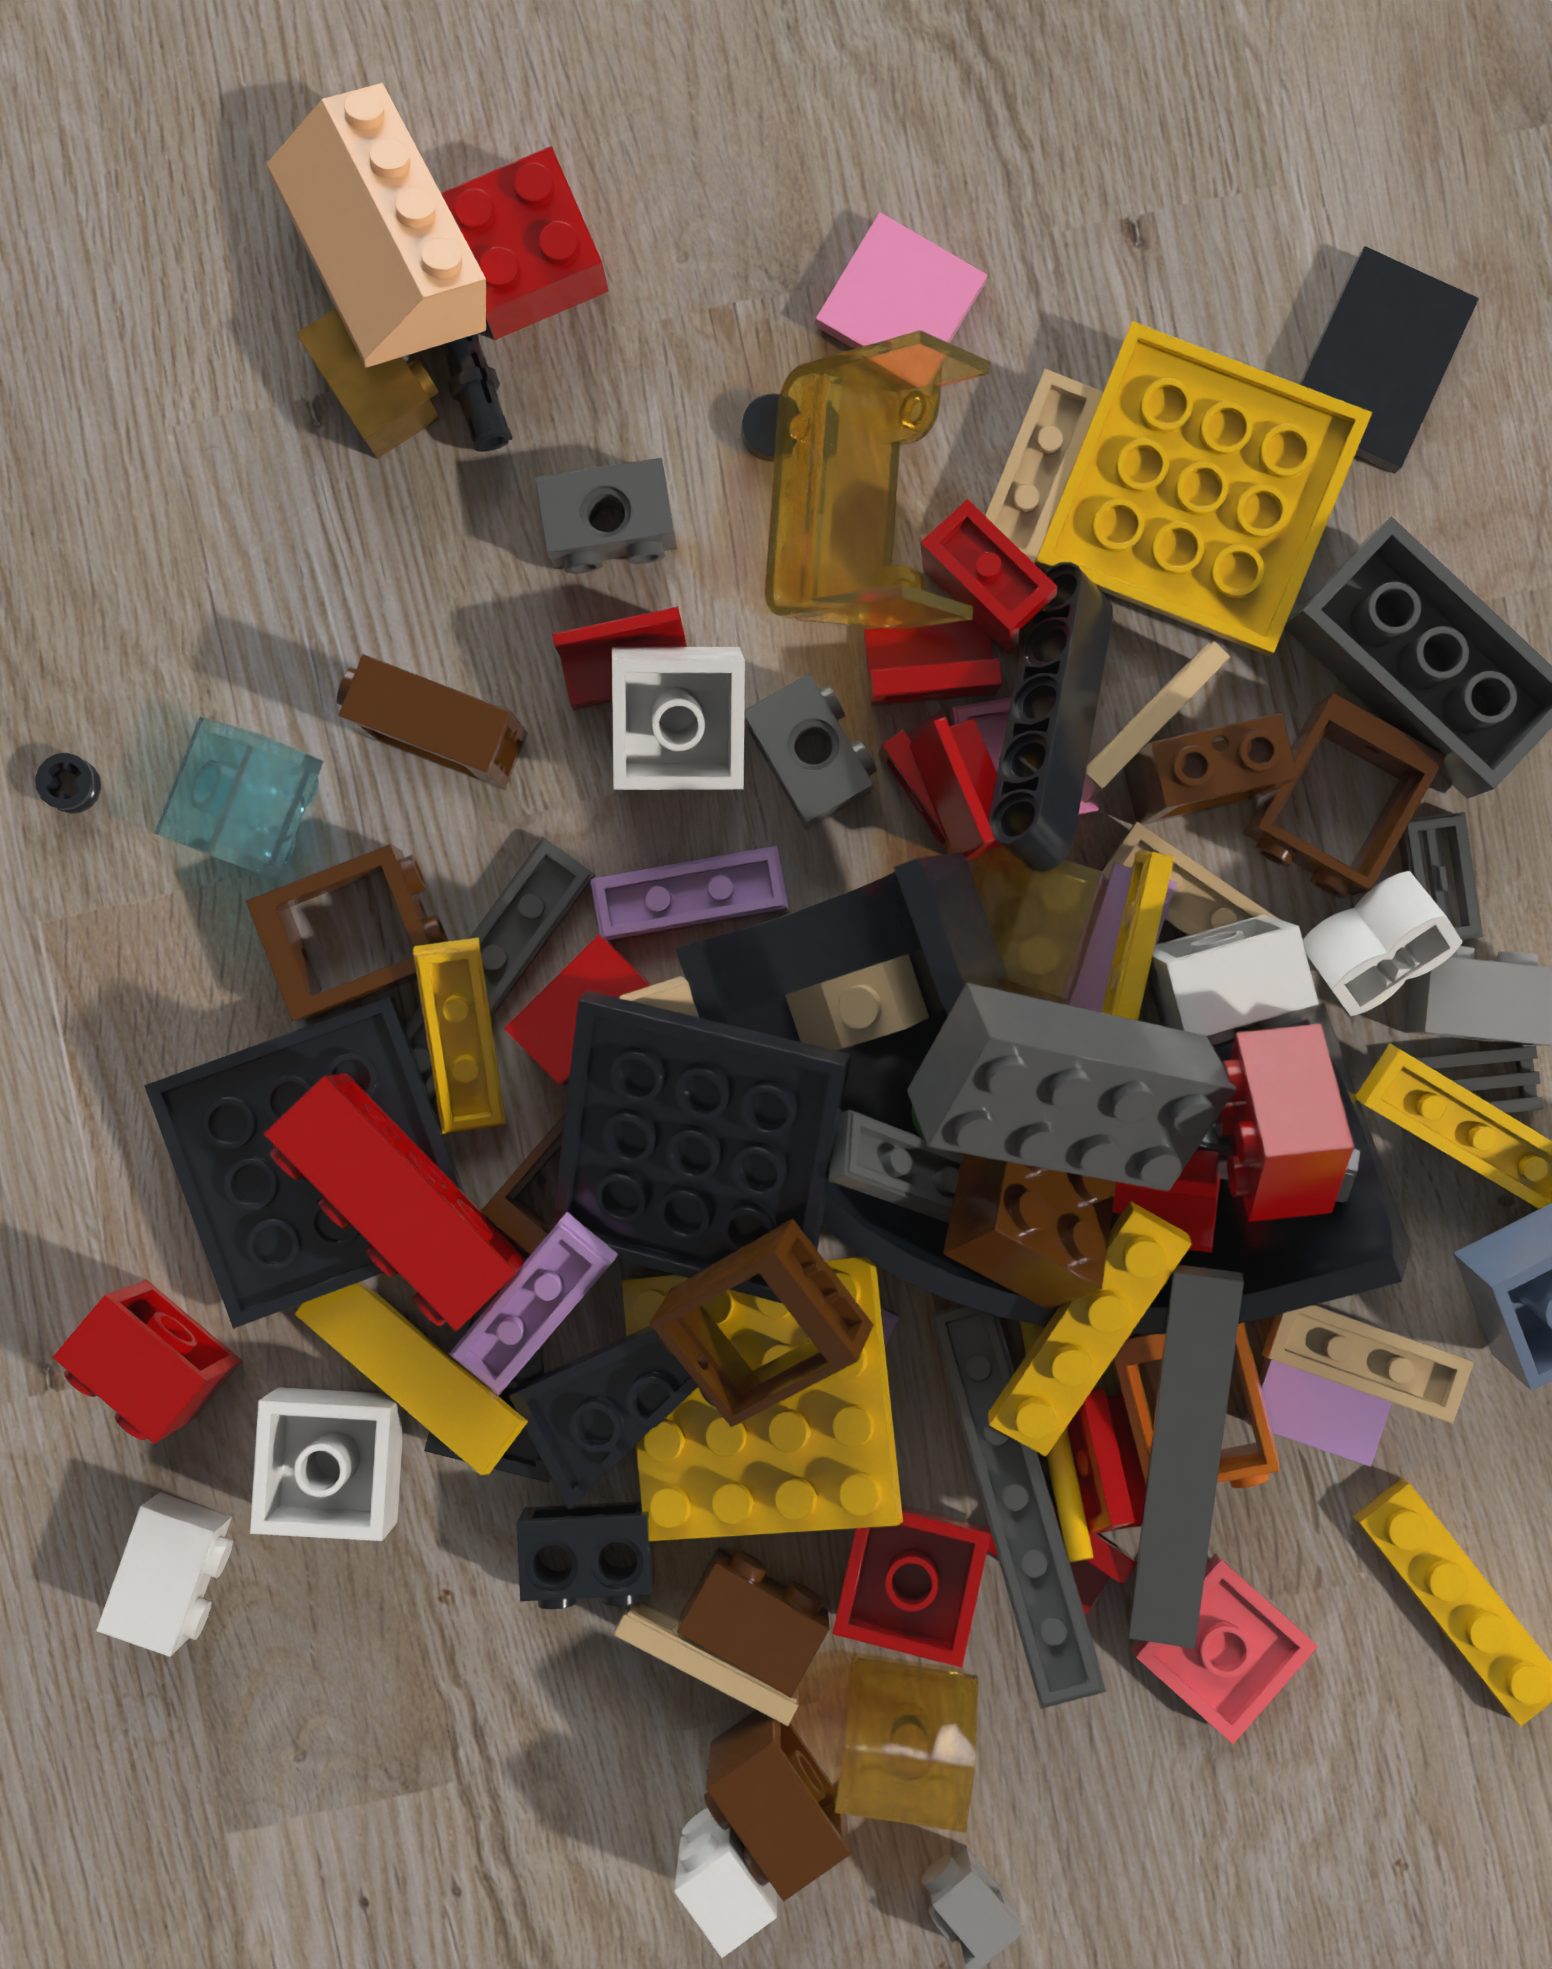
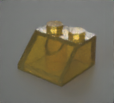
M1006 848L981 855L973 880L1007 977L999 980L1069 1001L1106 886L1107 878L1100 870L1066 860L1052 870L1045 872L1033 871Z
M851 1656L833 1779L835 1813L966 1832L976 1765L977 1675Z

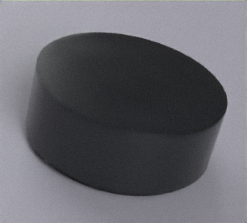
M777 393L759 396L749 404L744 413L741 426L743 442L749 452L761 460L768 462L784 460L790 457L800 446L805 431V419L800 407L789 397Z

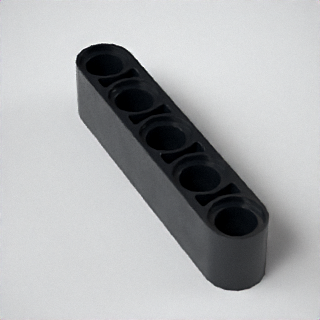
M1072 562L1058 563L1043 572L1058 586L1057 596L1025 625L988 819L996 841L1025 866L1037 872L1052 870L1061 864L1069 855L1074 842L1113 618V606L1109 599L1080 567Z

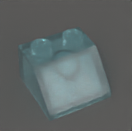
M199 717L154 833L213 857L278 880L283 866L294 853L296 845L295 834L306 807L316 796L319 786L318 775L324 761L260 733Z

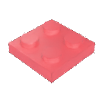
M1215 1553L1206 1564L1195 1649L1139 1640L1131 1650L1139 1661L1227 1740L1234 1744L1314 1653L1318 1646Z

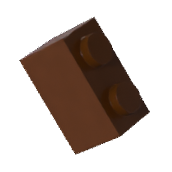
M717 1548L680 1614L677 1633L791 1698L830 1629L828 1610L822 1608L824 1601L818 1594L800 1583L792 1581L786 1587L766 1575L768 1568L757 1558L744 1551L736 1549L730 1555Z

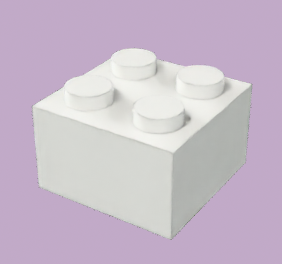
M612 647L613 790L744 789L745 659L740 647Z
M1263 914L1157 944L1154 947L1148 980L1159 1022L1168 1028L1207 1036L1211 1045L1234 1038L1236 1036L1234 1028L1258 1021L1261 1028L1275 1027L1299 1018L1300 1009L1319 1004L1298 925Z
M278 1387L258 1401L250 1534L383 1541L398 1520L404 1408L386 1393Z

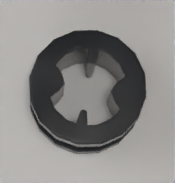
M58 753L47 758L38 768L35 777L36 790L40 798L49 806L69 814L82 813L91 808L98 800L101 792V779L96 768L81 757L70 753ZM79 769L81 775L75 780V784L79 789L77 794L70 796L60 792L58 797L56 792L62 787V782L58 775L64 770L76 775Z

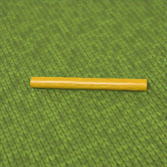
M1019 1321L1027 1355L1045 1326ZM1066 1427L1046 1457L1064 1546L1069 1562L1091 1559L1094 1556L1068 1429Z

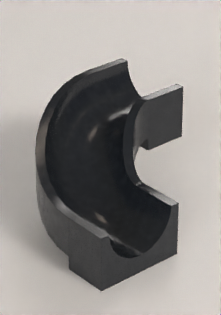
M964 853L919 857L895 866V871L883 878L837 897L754 926L699 940L676 949L699 1018L798 1042L801 1041L785 996L786 994L908 954L929 1018L904 1030L836 1051L851 1054L842 1112L851 1110L919 1137L921 1136L913 1125L912 1102L907 1091L966 983L1002 990L998 980L1007 977ZM1324 1003L1299 1010V1018L1275 1027L1261 1028L1258 1023L1234 1031L1236 1035L1239 1032L1321 1024L1354 1149L1360 1150L1358 1171L1347 1202L1336 1201L1332 1213L1249 1222L1243 1197H1233L1228 1180L1220 1179L1212 1252L1188 1250L1178 1265L1243 1273L1244 1284L1238 1324L1268 1318L1402 1282L1411 1244L1361 1104L1356 1099L1357 1093ZM1235 1037L1212 1045L1221 1063L1222 1061H1230ZM829 1181L822 1225L846 1245L893 1275L944 1299L998 1317L1045 1327L1059 1308L1057 1306L1047 1310L944 1255L949 1223ZM1172 1274L1131 1334H1165Z

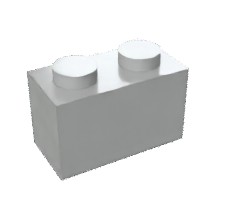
M1460 946L1441 965L1423 975L1411 978L1409 981L1405 1033L1525 1046H1552V967L1538 966L1539 955L1498 952L1497 962L1476 960L1474 959L1475 948Z

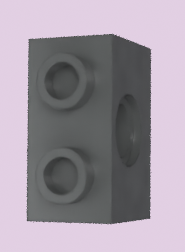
M662 457L535 477L546 550L554 568L564 567L565 572L571 574L587 573L600 569L603 566L602 561L627 557L629 563L644 564L663 559L665 557L664 551L677 549ZM606 508L618 509L625 514L621 526L611 532H601L592 527L595 515Z
M810 673L744 710V723L805 830L871 793L874 784L869 776L877 772L875 764L861 740L858 738L850 743L840 727L838 721L845 717V713L831 687L826 683L818 688ZM818 735L829 743L831 754L824 762L811 765L798 758L794 749L795 745L804 736Z

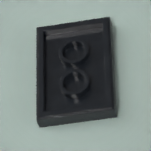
M1366 246L1361 250L1352 267L1299 385L1372 412L1355 456L1395 474L1404 464L1479 298Z

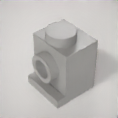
M964 1846L953 1857L949 1854L941 1856L923 1874L921 1882L930 1892L932 1906L928 1908L929 1914L947 1940L953 1943L958 1938L960 1939L964 1964L967 1969H982L1023 1933L1016 1904L967 1846Z

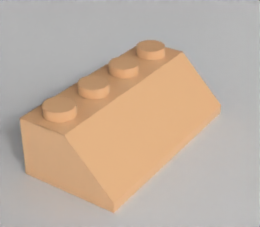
M383 83L321 99L267 162V170L365 368L486 331V278Z

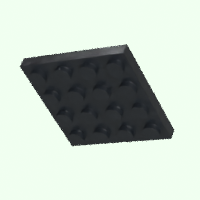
M588 990L578 999L552 1229L568 1212L618 1254L616 1259L686 1278L694 1276L792 1219L797 1223L816 1250H818L829 1187L830 1159L839 1129L851 1054ZM759 1273L730 1289L782 1303Z
M386 997L144 1085L233 1329L384 1273L365 1252V1248L370 1242L352 1224L347 1229H343L331 1220L317 1202L323 1194L305 1176L299 1181L289 1176L270 1155V1151L275 1145L264 1133L324 1076L347 1073L465 1194L394 997Z

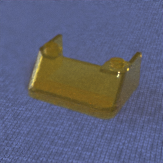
M919 330L804 363L790 372L782 385L778 403L765 578V599L769 609L774 614L796 621L897 630L972 619L973 606L926 592L924 578L917 569L903 564H891L900 446L917 442L930 432L938 417L942 386L989 375L990 361Z

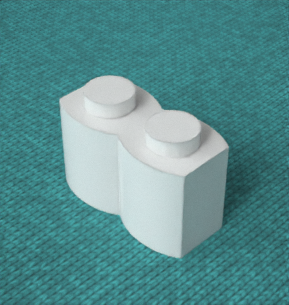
M1410 871L1396 874L1380 882L1360 899L1355 908L1341 911L1323 920L1303 939L1307 956L1350 1016L1361 1014L1380 1005L1390 998L1403 985L1406 979L1423 975L1438 967L1451 957L1463 943L1447 916Z

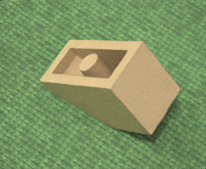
M908 954L785 995L800 1041L835 1051L904 1030L929 1018Z

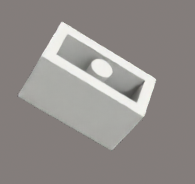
M162 1492L141 1505L96 1631L169 1657L189 1638L196 1640L206 1623L211 1609V1601L203 1599L210 1578H218L221 1575L232 1549L233 1540L225 1538L232 1517Z
M706 1808L695 1815L682 1830L683 1836L680 1839L674 1892L718 1954L723 1958L777 1918V1892L770 1882L765 1886H761L756 1881L744 1861L742 1849L745 1848V1845L732 1826L727 1830H723L714 1820L709 1809Z

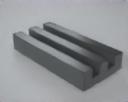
M1465 812L1411 819L1398 841L1402 871H1410L1426 890L1418 831H1422L1431 897L1452 924L1447 874L1443 862L1439 828H1447L1461 927L1454 929L1461 940L1483 937Z
M1536 1046L1414 1057L1432 1069L1516 1061L1517 1073L1452 1079V1081L1468 1091L1519 1086L1520 1098L1490 1100L1486 1102L1505 1113L1543 1110L1542 1097L1537 1096L1536 1084H1541L1539 1071H1534L1533 1059H1538Z

